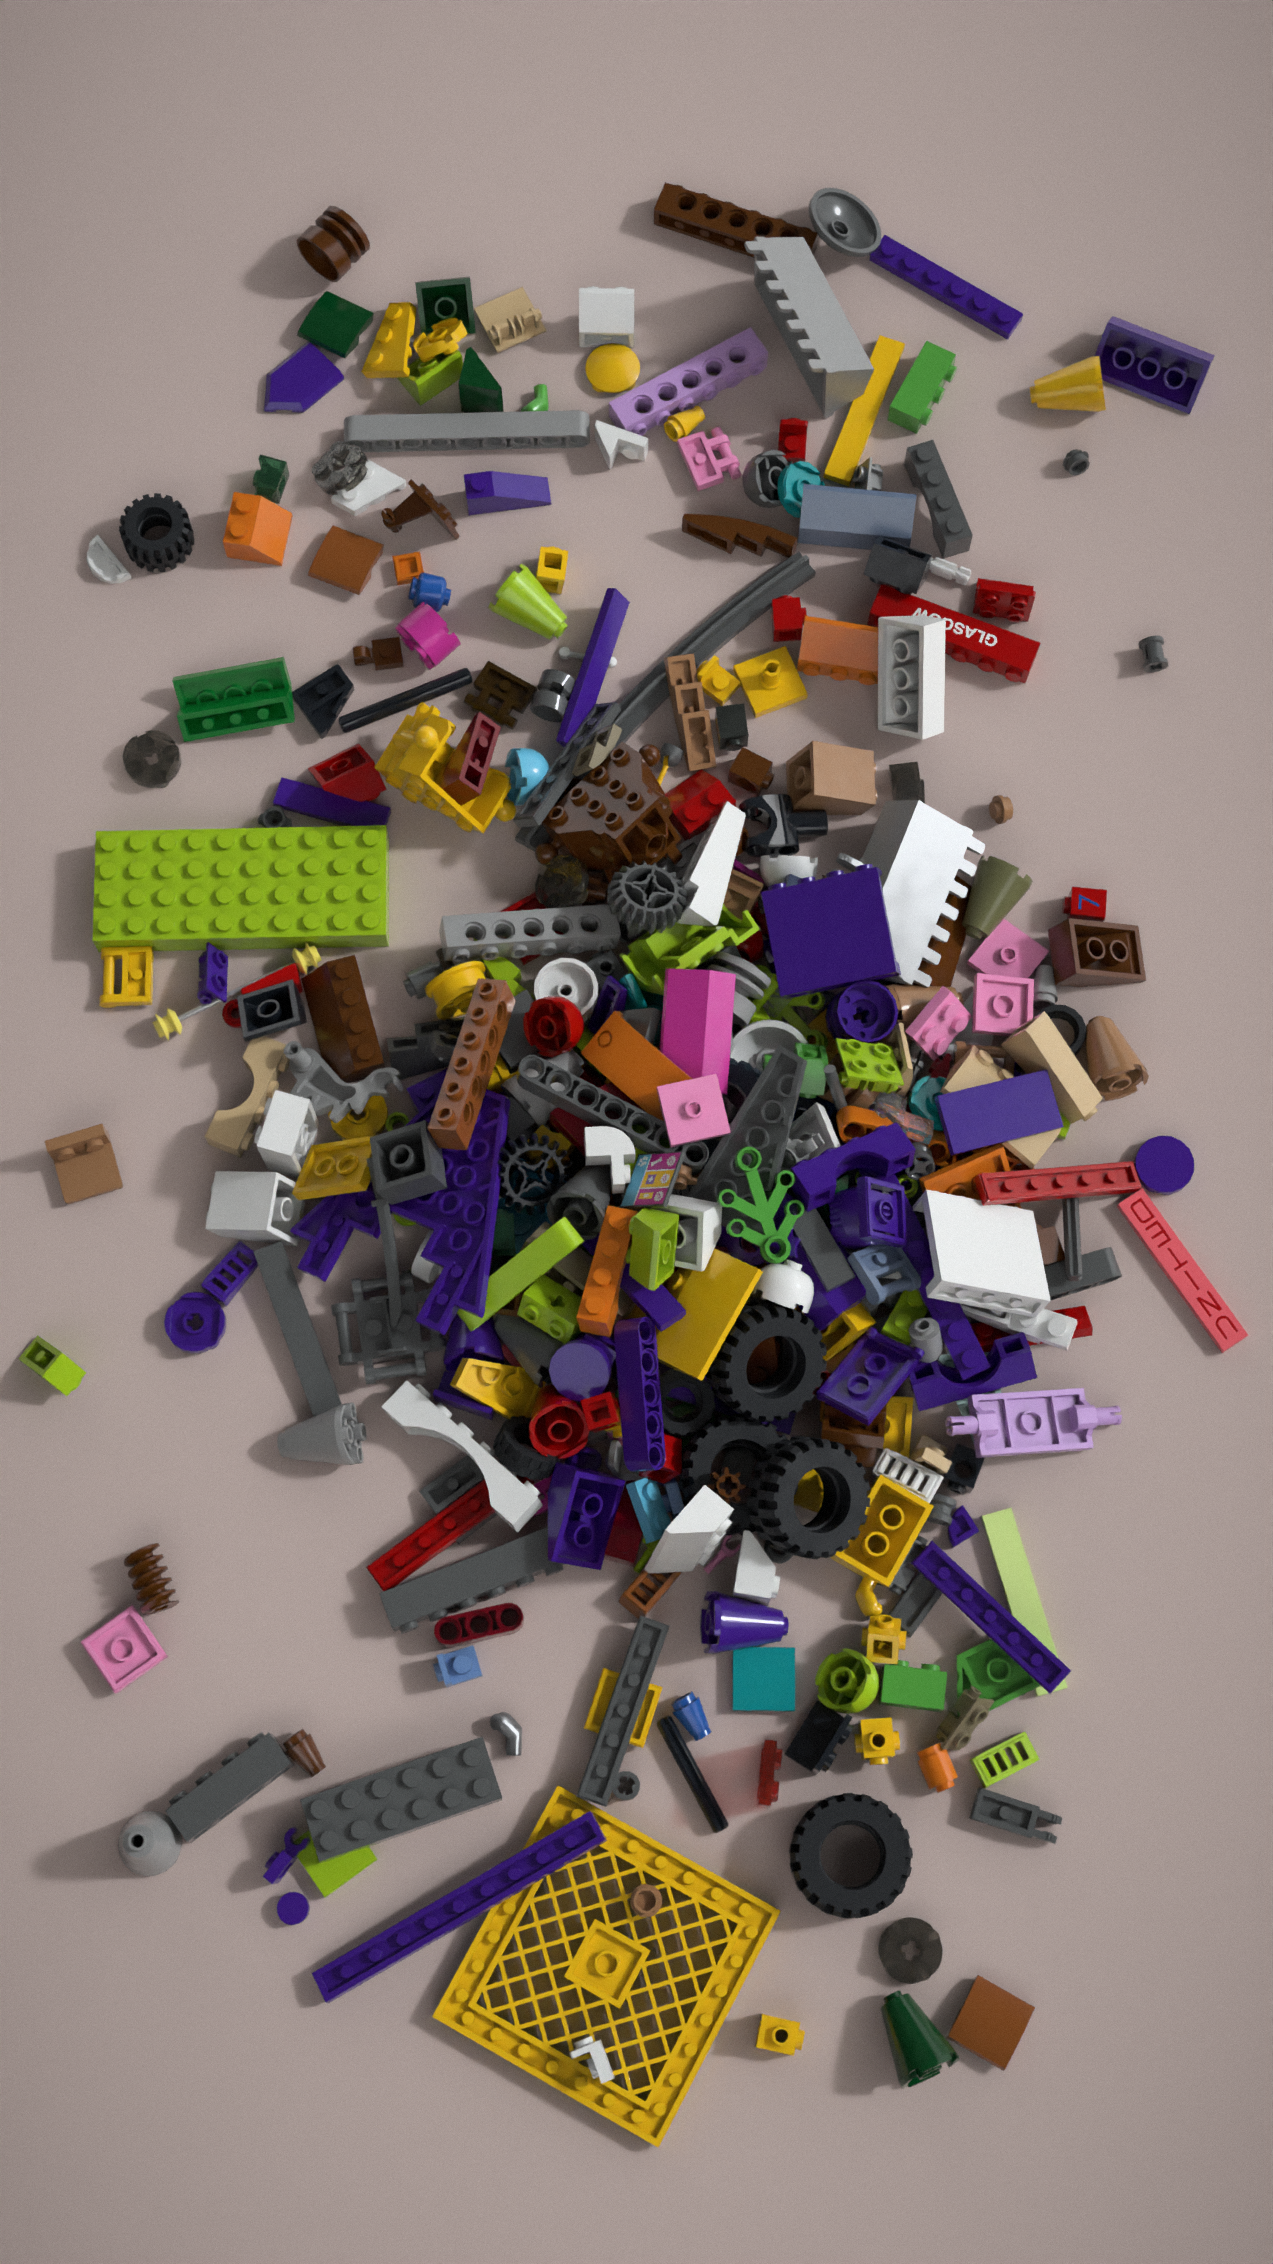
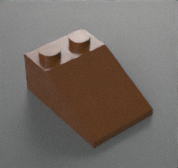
M1068 918L1048 929L1055 985L1088 987L1146 981L1138 926Z

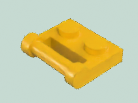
M152 946L104 947L101 949V959L103 960V994L99 997V1006L114 1008L116 1006L152 1005L154 958ZM122 959L121 994H114L115 960Z

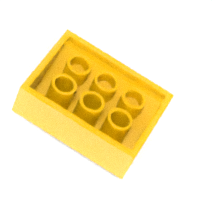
M715 1248L704 1271L679 1267L677 1272L673 1273L670 1277L667 1290L686 1310V1315L662 1332L655 1326L658 1362L702 1381L763 1271Z

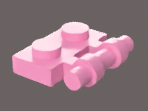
M721 427L712 429L711 434L713 438L708 440L704 431H700L680 438L677 441L678 448L697 491L723 483L724 476L722 472L724 471L729 472L732 480L738 479L742 475L739 470L740 463L738 458L732 454L729 447L731 444L726 434H723ZM713 451H719L723 459L716 460Z

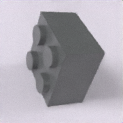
M425 1120L370 1137L376 1192L391 1205L447 1188L442 1148H438L428 1130L429 1123Z

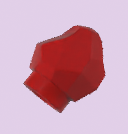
M758 930L736 946L741 958L751 963L763 957L764 942L762 933Z

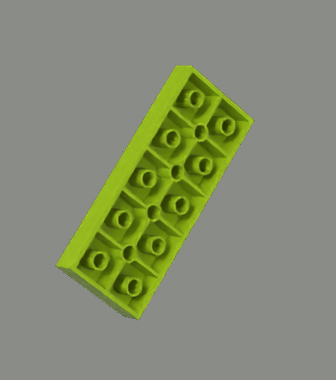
M386 825L96 831L92 941L98 952H101V949L104 947L152 946L154 951L206 950V943L208 942L219 950L305 948V942H307L309 947L315 945L316 948L389 947V836Z

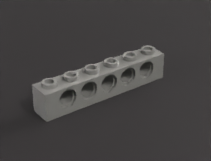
M607 904L442 916L439 929L444 961H454L457 963L471 959L494 960L498 957L510 956L513 958L537 954L550 956L563 952L578 954L590 950L606 952L617 948L621 932L617 915L611 914V906ZM583 929H589V930H591L592 932L589 933V932L584 931ZM554 931H560L563 935L557 934ZM526 933H531L535 935V937H530L526 935ZM498 935H502V936L506 937L507 939H501V938H498L497 936H498ZM472 937L478 941H471L468 938Z

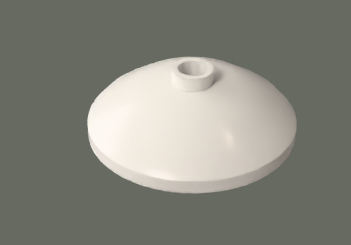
M761 1020L743 1027L734 1035L730 1058H734L737 1062L742 1060L750 1063L753 1068H757L762 1073V1058L764 1054L773 1055L779 1045L794 1053L795 1042L806 1044L808 1042L802 1033L785 1022Z

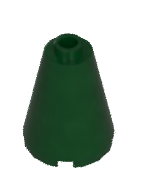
M899 1990L883 1999L885 2004L880 2009L898 2081L902 2089L907 2085L908 2087L915 2086L940 2074L941 2065L945 2062L950 2068L959 2061L957 2052L909 1993L902 1995Z

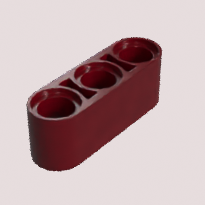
M504 1603L441 1618L434 1627V1634L442 1646L447 1648L458 1647L519 1632L524 1624V1615L518 1605ZM507 1611H514L518 1614L519 1619L513 1626H505L501 1622L502 1615ZM480 1617L486 1619L488 1627L484 1632L475 1633L471 1630V1624L474 1619ZM452 1624L457 1627V1635L454 1639L444 1640L441 1637V1630L445 1625Z

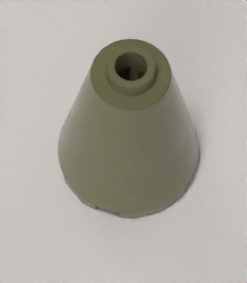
M981 856L977 864L962 926L966 928L965 933L977 940H980L981 937L988 938L1030 889L1033 882L1027 874L1023 879L1017 874L1019 868L1004 860L989 856L986 861L985 856Z

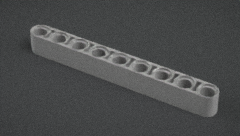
M579 410L352 415L344 419V448L350 452L579 448L590 443L589 414Z

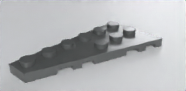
M781 1045L777 1047L730 1124V1135L723 1136L699 1175L697 1184L693 1185L687 1197L718 1203V1193L723 1189H731L738 1197L755 1205L745 1172L740 1170L735 1164V1155L739 1149L754 1147L761 1154V1164L757 1170L768 1201L776 1185L775 1175L781 1170L807 1065L806 1060ZM745 1153L742 1156V1162L745 1165H749L752 1159L749 1154ZM728 1192L722 1196V1201L725 1204H729L732 1201V1196ZM722 1207V1226L726 1227L731 1219H741L745 1222L746 1227L764 1235L760 1222L731 1207ZM738 1222L732 1224V1232L738 1234L741 1231V1225Z

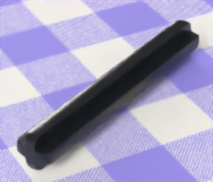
M671 1716L660 1719L657 1722V1727L713 1832L718 1833L726 1829L728 1821Z

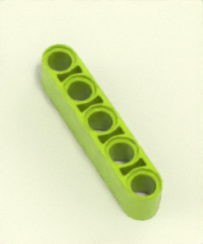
M563 1217L489 1277L483 1318L459 1309L457 1314L472 1332L575 1250L584 1240L568 1219Z

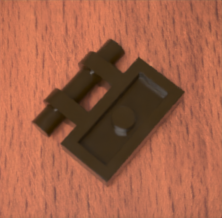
M488 661L473 683L474 688L481 691L480 694L476 697L468 693L464 703L472 707L473 712H481L494 719L497 725L501 727L505 725L513 730L518 720L509 714L512 710L523 714L532 701L537 687ZM491 697L502 703L500 709L488 704Z

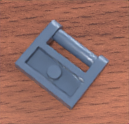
M885 1244L874 1245L854 1252L847 1258V1261L865 1287L866 1298L872 1305L882 1303L886 1297L905 1290L913 1291L921 1286L920 1276L901 1247L897 1248ZM899 1272L902 1276V1279L883 1286L878 1281V1279Z

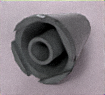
M585 1165L550 1197L546 1209L547 1216L552 1225L566 1217L583 1240L594 1239L600 1233L612 1193L610 1165Z
M497 1314L494 1319L496 1323L494 1330L534 1384L542 1388L543 1381L547 1384L551 1383L549 1373L550 1361L557 1349L564 1343L522 1317Z

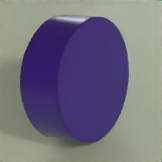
M286 1893L278 1901L277 1914L281 1921L286 1924H300L309 1915V1902L301 1893Z

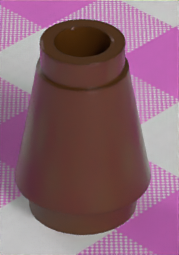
M301 1729L283 1743L286 1748L285 1753L308 1773L311 1778L326 1767L311 1734H307L304 1729Z

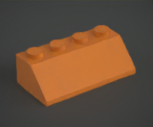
M805 616L797 671L803 672L808 676H830L838 681L849 679L859 681L864 685L878 684V627Z

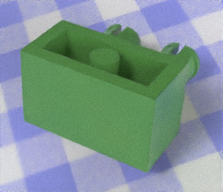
M795 1042L794 1054L807 1061L799 1096L804 1098H816V1095L824 1096L826 1084L824 1067L828 1065L825 1045ZM764 1054L763 1070L772 1055Z

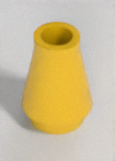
M696 405L691 409L669 416L664 423L665 433L674 442L688 436L700 422L705 420L704 411Z

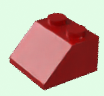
M702 769L665 794L672 808V813L668 818L685 841L706 830L711 823L714 824L723 805L727 801L736 807V800L721 781Z

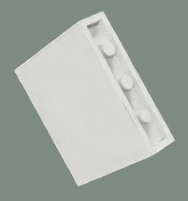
M926 1190L913 1205V1211L923 1212L925 1216L935 1276L926 1286L928 1298L1035 1318L1051 1301L1033 1211L1001 1204L983 1206L981 1200L932 1190Z

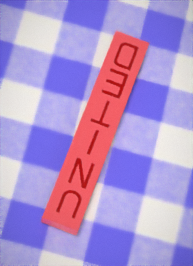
M1143 1188L1120 1202L1116 1207L1221 1353H1224L1248 1336L1247 1332Z

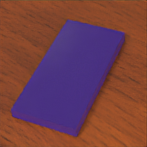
M1047 1069L934 1097L950 1156L1064 1127Z

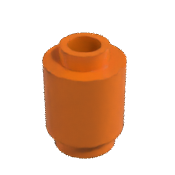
M940 1743L917 1752L920 1758L917 1762L929 1790L936 1788L939 1793L955 1786L953 1779L958 1778V1775L947 1750H943Z

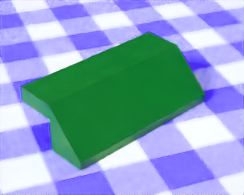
M284 657L176 676L172 680L180 706L177 720L184 742L295 721L292 686Z

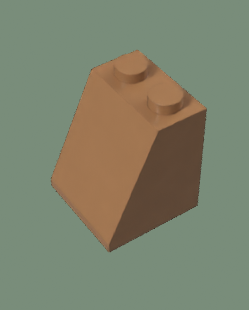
M811 741L786 761L787 795L792 797L794 812L825 810L827 815H862L875 806L877 790L875 789L876 764L874 762V751Z

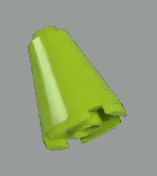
M520 564L519 569L521 572L518 573L514 570L495 594L498 598L496 605L490 602L488 609L549 640L553 636L558 639L568 627L565 623L567 616L528 567Z

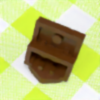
M824 1403L821 1439H827L844 1445L845 1449L851 1450L857 1456L856 1462L862 1463L863 1467L873 1466L876 1449H883L886 1405L871 1424L867 1426Z

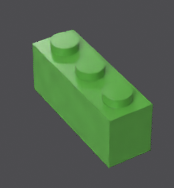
M926 341L889 407L887 420L916 434L922 425L927 426L933 410H931L933 404H939L944 395L945 388L943 386L946 381L951 382L957 371V367L954 366L956 354Z

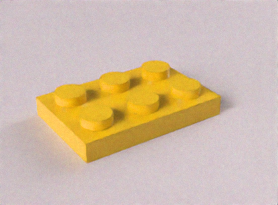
M373 1136L311 1145L292 1194L298 1200L366 1191L371 1180L366 1159L372 1158L370 1137Z

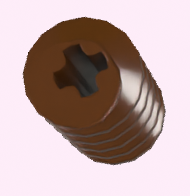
M159 1543L139 1548L124 1560L126 1567H132L128 1571V1577L136 1579L132 1583V1588L134 1590H141L136 1595L137 1601L144 1602L140 1606L141 1613L162 1612L179 1603V1600H169V1597L175 1594L176 1590L165 1589V1586L172 1581L171 1577H161V1574L168 1570V1567L157 1566V1563L164 1558L163 1554H153V1551L160 1547Z

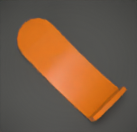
M614 1011L581 1051V1054L643 1110L664 1121L656 1090L657 1086L690 1080L692 1078L623 1019L624 1014Z

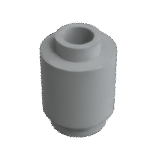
M932 1318L915 1320L909 1327L912 1348L918 1347L924 1351L925 1354L920 1359L922 1362L931 1363L938 1360L943 1351V1342L938 1322Z

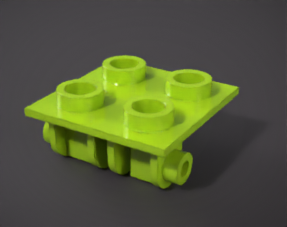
M836 1038V1045L845 1071L840 1072L838 1077L840 1084L844 1088L858 1089L859 1087L860 1090H866L868 1086L869 1091L890 1094L892 1091H897L898 1085H904L892 1046L882 1043L860 1042L855 1039Z

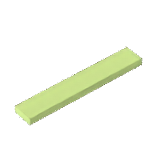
M1008 1508L981 1516L1010 1614L1058 1658L1012 1509ZM1065 1679L1053 1692L1068 1688ZM1042 1686L1034 1689L1036 1697L1049 1694Z

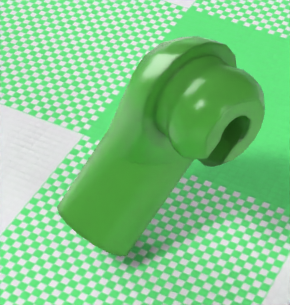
M538 384L534 386L535 399L529 402L527 406L522 407L521 412L548 411V390L546 385Z

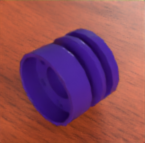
M869 980L855 982L835 995L828 1004L825 1016L827 1029L834 1040L836 1038L855 1039L860 1042L876 1043L890 1034L896 1025L898 1009L896 1000L889 989L880 983ZM861 1014L863 1019L854 1020L853 1015Z

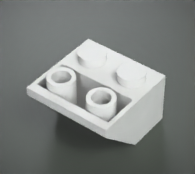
M595 286L579 288V347H599L604 344L616 343L628 348H634V289H627L625 287L598 288Z

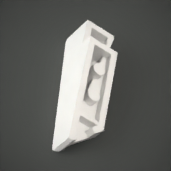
M728 801L723 805L714 824L711 823L704 832L682 878V888L686 889L687 904L681 919L678 921L679 924L718 925L746 817L744 812Z

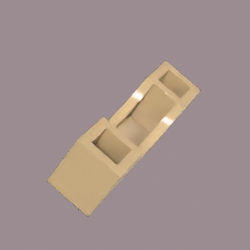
M266 1036L250 1040L242 1059L254 1076L252 1092L248 1099L240 1106L229 1110L216 1111L205 1134V1139L209 1145L240 1158L244 1150L248 1151L254 1141L252 1133L256 1125H261L265 1118V1104L268 1098H273L275 1090H278L279 1082L277 1080L281 1072L285 1073L289 1067L290 1059L284 1054L286 1044Z

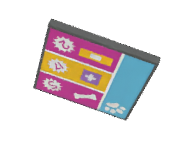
M678 1151L639 1154L620 1208H666L686 1153Z

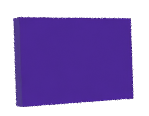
M865 1332L816 1392L817 1399L869 1426L917 1366L919 1360L914 1358L911 1353L877 1338L869 1339Z

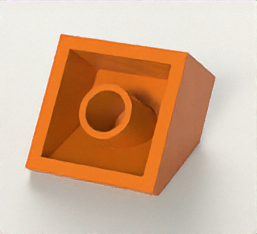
M234 492L223 538L227 558L282 566L293 517L292 513L262 496Z

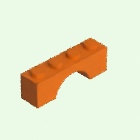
M607 1206L576 1317L581 1332L611 1337L618 1312L619 1290L626 1265L627 1251L632 1246V1235L629 1234V1225L631 1218L638 1211Z

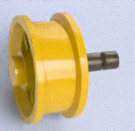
M440 948L436 951V955L439 961H441L444 972L428 983L425 992L429 998L434 999L437 1005L435 1011L437 1017L447 1020L463 1016L467 1013L478 978L486 979L484 976L486 968L481 961H470L455 966L453 961H444L443 951Z

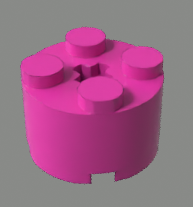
M421 602L395 627L397 633L402 637L401 641L411 652L413 650L416 651L420 656L419 660L428 670L439 665L461 645L454 632L450 635L448 634L447 623L431 606L425 605L424 602Z

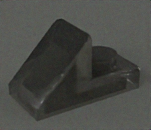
M918 761L889 765L888 770L893 801L920 800L925 803L924 780L920 779Z

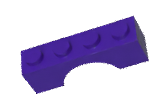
M897 1122L888 1126H880L868 1135L861 1138H852L845 1145L835 1149H827L815 1158L796 1163L791 1168V1172L795 1177V1183L791 1189L798 1200L802 1202L805 1210L809 1212L834 1201L837 1185L836 1179L844 1172L856 1168H866L888 1177L911 1167L916 1149Z
M1024 1332L994 1340L993 1346L986 1356L991 1367L964 1381L961 1380L956 1368L946 1366L938 1360L931 1363L919 1361L908 1376L918 1410L923 1411L963 1400L971 1395L983 1394L1037 1378L1032 1352Z

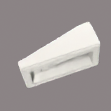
M888 1448L884 1449L872 1471V1475L875 1478L882 1475L929 1504L944 1478L942 1475ZM905 1467V1470L901 1478L897 1480V1477L900 1474L902 1468ZM916 1472L917 1475L915 1476L911 1486H909L908 1483L910 1482L913 1474ZM928 1477L929 1479L922 1492L918 1491L924 1478Z

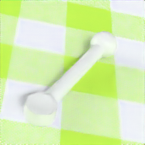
M562 647L559 650V656L562 659H568L569 657L583 659L585 655L572 652L568 647ZM611 657L608 666L613 668L617 664L615 657Z

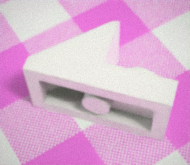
M596 420L595 440L610 470L618 452L629 459L645 461L648 454L647 437Z

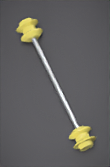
M305 942V949L300 952L293 948V962L228 992L227 999L242 993V988L293 963L297 964L300 972L307 975L308 967L313 965L318 968L317 963L322 961L315 945L309 947L307 942ZM216 998L210 1004H203L178 1017L175 1011L167 1008V1015L161 1018L155 1014L157 1020L152 1023L159 1037L166 1036L169 1041L170 1033L175 1031L181 1035L183 1028L180 1023L181 1021L222 1001Z

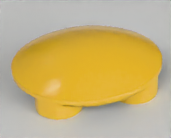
M610 343L599 346L591 352L586 361L585 371L595 391L618 393L634 388L640 374V363L638 357L630 348L621 344Z

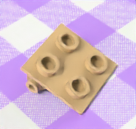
M523 287L474 308L497 353L546 332V328L541 321V311L539 308L535 309Z

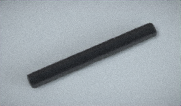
M463 668L343 715L338 719L340 727L344 733H347L418 705L421 702H426L472 683L471 673L468 668Z

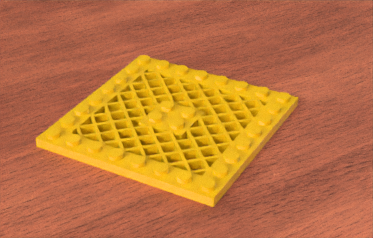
M557 1786L523 1850L591 1811L607 1839L606 1842L599 1846L608 1852L591 1856L589 1851L586 1853L587 1858L568 1863L555 1871L559 1872L567 1869L572 1887L554 1891L551 1876L548 1875L546 1880L550 1891L549 1894L534 1898L543 1881L541 1879L491 1908L432 2017L659 2148L781 1911L589 1802L576 1797L573 1793ZM615 1855L634 1865L635 1868L619 1872ZM610 1856L615 1874L598 1878L593 1861ZM589 1863L593 1880L576 1885L572 1867ZM644 1871L664 1882L654 1887L658 1890L666 1888L671 1904L670 1906L660 1908L655 1915L672 1910L677 1928L660 1933L656 1917L653 1915L651 1920L655 1935L638 1939L633 1921L647 1917L639 1915L632 1917L627 1901L632 1893L625 1894L621 1877L638 1872L641 1884L643 1885L646 1884ZM617 1879L621 1896L604 1901L599 1883ZM595 1885L599 1903L582 1908L578 1890ZM671 1887L692 1899L675 1904ZM573 1891L578 1909L561 1914L556 1896ZM552 1898L556 1916L539 1921L535 1903ZM623 1901L627 1919L610 1923L606 1905ZM694 1903L699 1921L682 1926L677 1908ZM699 1903L720 1915L703 1920ZM530 1905L534 1922L518 1927ZM601 1907L606 1925L594 1919L588 1929L584 1912ZM580 1914L584 1932L567 1936L562 1919ZM722 1919L727 1937L710 1942L705 1924ZM727 1919L737 1924L732 1935ZM558 1920L562 1938L545 1943L541 1925ZM629 1923L634 1941L612 1928ZM700 1926L705 1944L688 1949L683 1931ZM536 1927L541 1945L523 1949L519 1932ZM679 1932L683 1951L666 1955L661 1937ZM513 1935H515L519 1951L502 1956ZM585 1936L573 1958L568 1941ZM657 1939L662 1957L646 1961L651 1950L640 1944ZM728 1942L716 1964L711 1947ZM564 1943L569 1961L551 1966L547 1947ZM707 1948L712 1966L694 1971L690 1953ZM542 1949L547 1967L529 1972L525 1954ZM685 1955L690 1973L673 1978L668 1960ZM520 1956L525 1974L508 1979L503 1961ZM664 1962L668 1980L651 1985L646 1966ZM499 1964L503 1981L487 1985L496 1966ZM569 1966L564 1977L574 1984L557 1988L553 1970ZM642 1968L647 1986L630 1991ZM713 1971L701 1993L696 1976ZM548 1972L553 1990L536 1995L531 1977ZM692 1978L696 1996L679 2001L674 1983ZM526 1979L531 1997L514 2002L509 1983ZM670 1984L675 2002L657 2007L652 1989ZM504 1985L509 2003L492 2008L487 1990ZM581 1987L602 2000L585 2004ZM576 1988L581 2006L564 2011L559 1993ZM648 1991L653 2009L635 2014L631 1996ZM482 1992L487 2009L477 2004ZM554 1995L559 2013L542 2018L537 2000ZM627 1999L631 2016L613 2020L609 2003L620 2009L624 2000ZM532 2001L537 2019L520 2024L515 2006ZM697 2001L685 2023L681 2005ZM604 2004L609 2022L592 2027L587 2009ZM676 2007L681 2025L664 2030L659 2012ZM511 2008L515 2025L496 2015L495 2012ZM583 2011L587 2029L570 2034L565 2016ZM655 2014L659 2032L642 2037L637 2019ZM561 2018L565 2036L548 2041L543 2022ZM633 2020L637 2039L620 2043L615 2025ZM539 2024L543 2041L522 2029ZM611 2027L615 2045L604 2049L606 2053L617 2050L622 2068L613 2070L614 2076L624 2074L628 2090L611 2080L601 2084L599 2077L593 2079L590 2069L579 2063V2061L592 2058L590 2053L571 2059V2057L550 2045L567 2040L569 2051H573V2038L589 2034V2037L592 2036L593 2041H596L593 2032ZM682 2030L670 2053L665 2035ZM661 2037L666 2055L648 2060L644 2041ZM639 2043L644 2061L626 2066L621 2048ZM666 2060L658 2078L654 2082L650 2065ZM645 2066L650 2084L633 2089L628 2071ZM651 2090L646 2101L635 2095Z

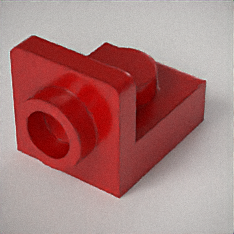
M798 418L780 420L778 451L786 454L783 457L788 462H805L808 421Z

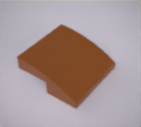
M332 526L311 564L308 576L360 595L371 579L373 567L383 554L384 544Z
M977 1975L946 2038L1004 2071L1027 2027L1035 2007Z

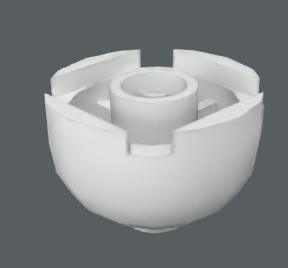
M770 855L761 856V877L768 889L771 885L784 883L786 876L789 874L800 878L815 877L816 879L818 858L810 859V857L786 855H778L777 858H770Z
M786 1259L783 1264L771 1263L761 1269L763 1273L752 1293L756 1294L759 1289L763 1291L761 1297L791 1309L797 1308V1304L803 1306L802 1312L808 1313L813 1301L814 1286L810 1276L801 1271V1264Z

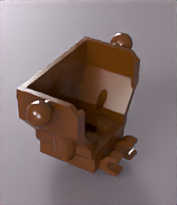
M623 741L613 749L600 765L592 769L547 814L542 825L552 838V841L543 842L538 845L535 851L537 861L542 865H551L557 860L558 850H560L563 856L582 872L619 870L622 865L628 867L632 861L639 865L644 860L647 865H652L654 862L657 863L662 857L665 859L668 857L676 865L683 858L676 847L681 837L668 818L672 813L670 801L665 796L663 789L649 768L659 763L661 758L659 749L655 745L646 744L637 752Z

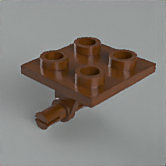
M412 479L408 482V485L413 493L393 511L390 508H385L386 513L383 510L381 512L384 525L394 533L399 532L397 527L401 530L403 524L431 514L455 540L460 537L455 529L458 524L451 517L452 514L441 502L437 503L433 498V494L423 483L418 486Z

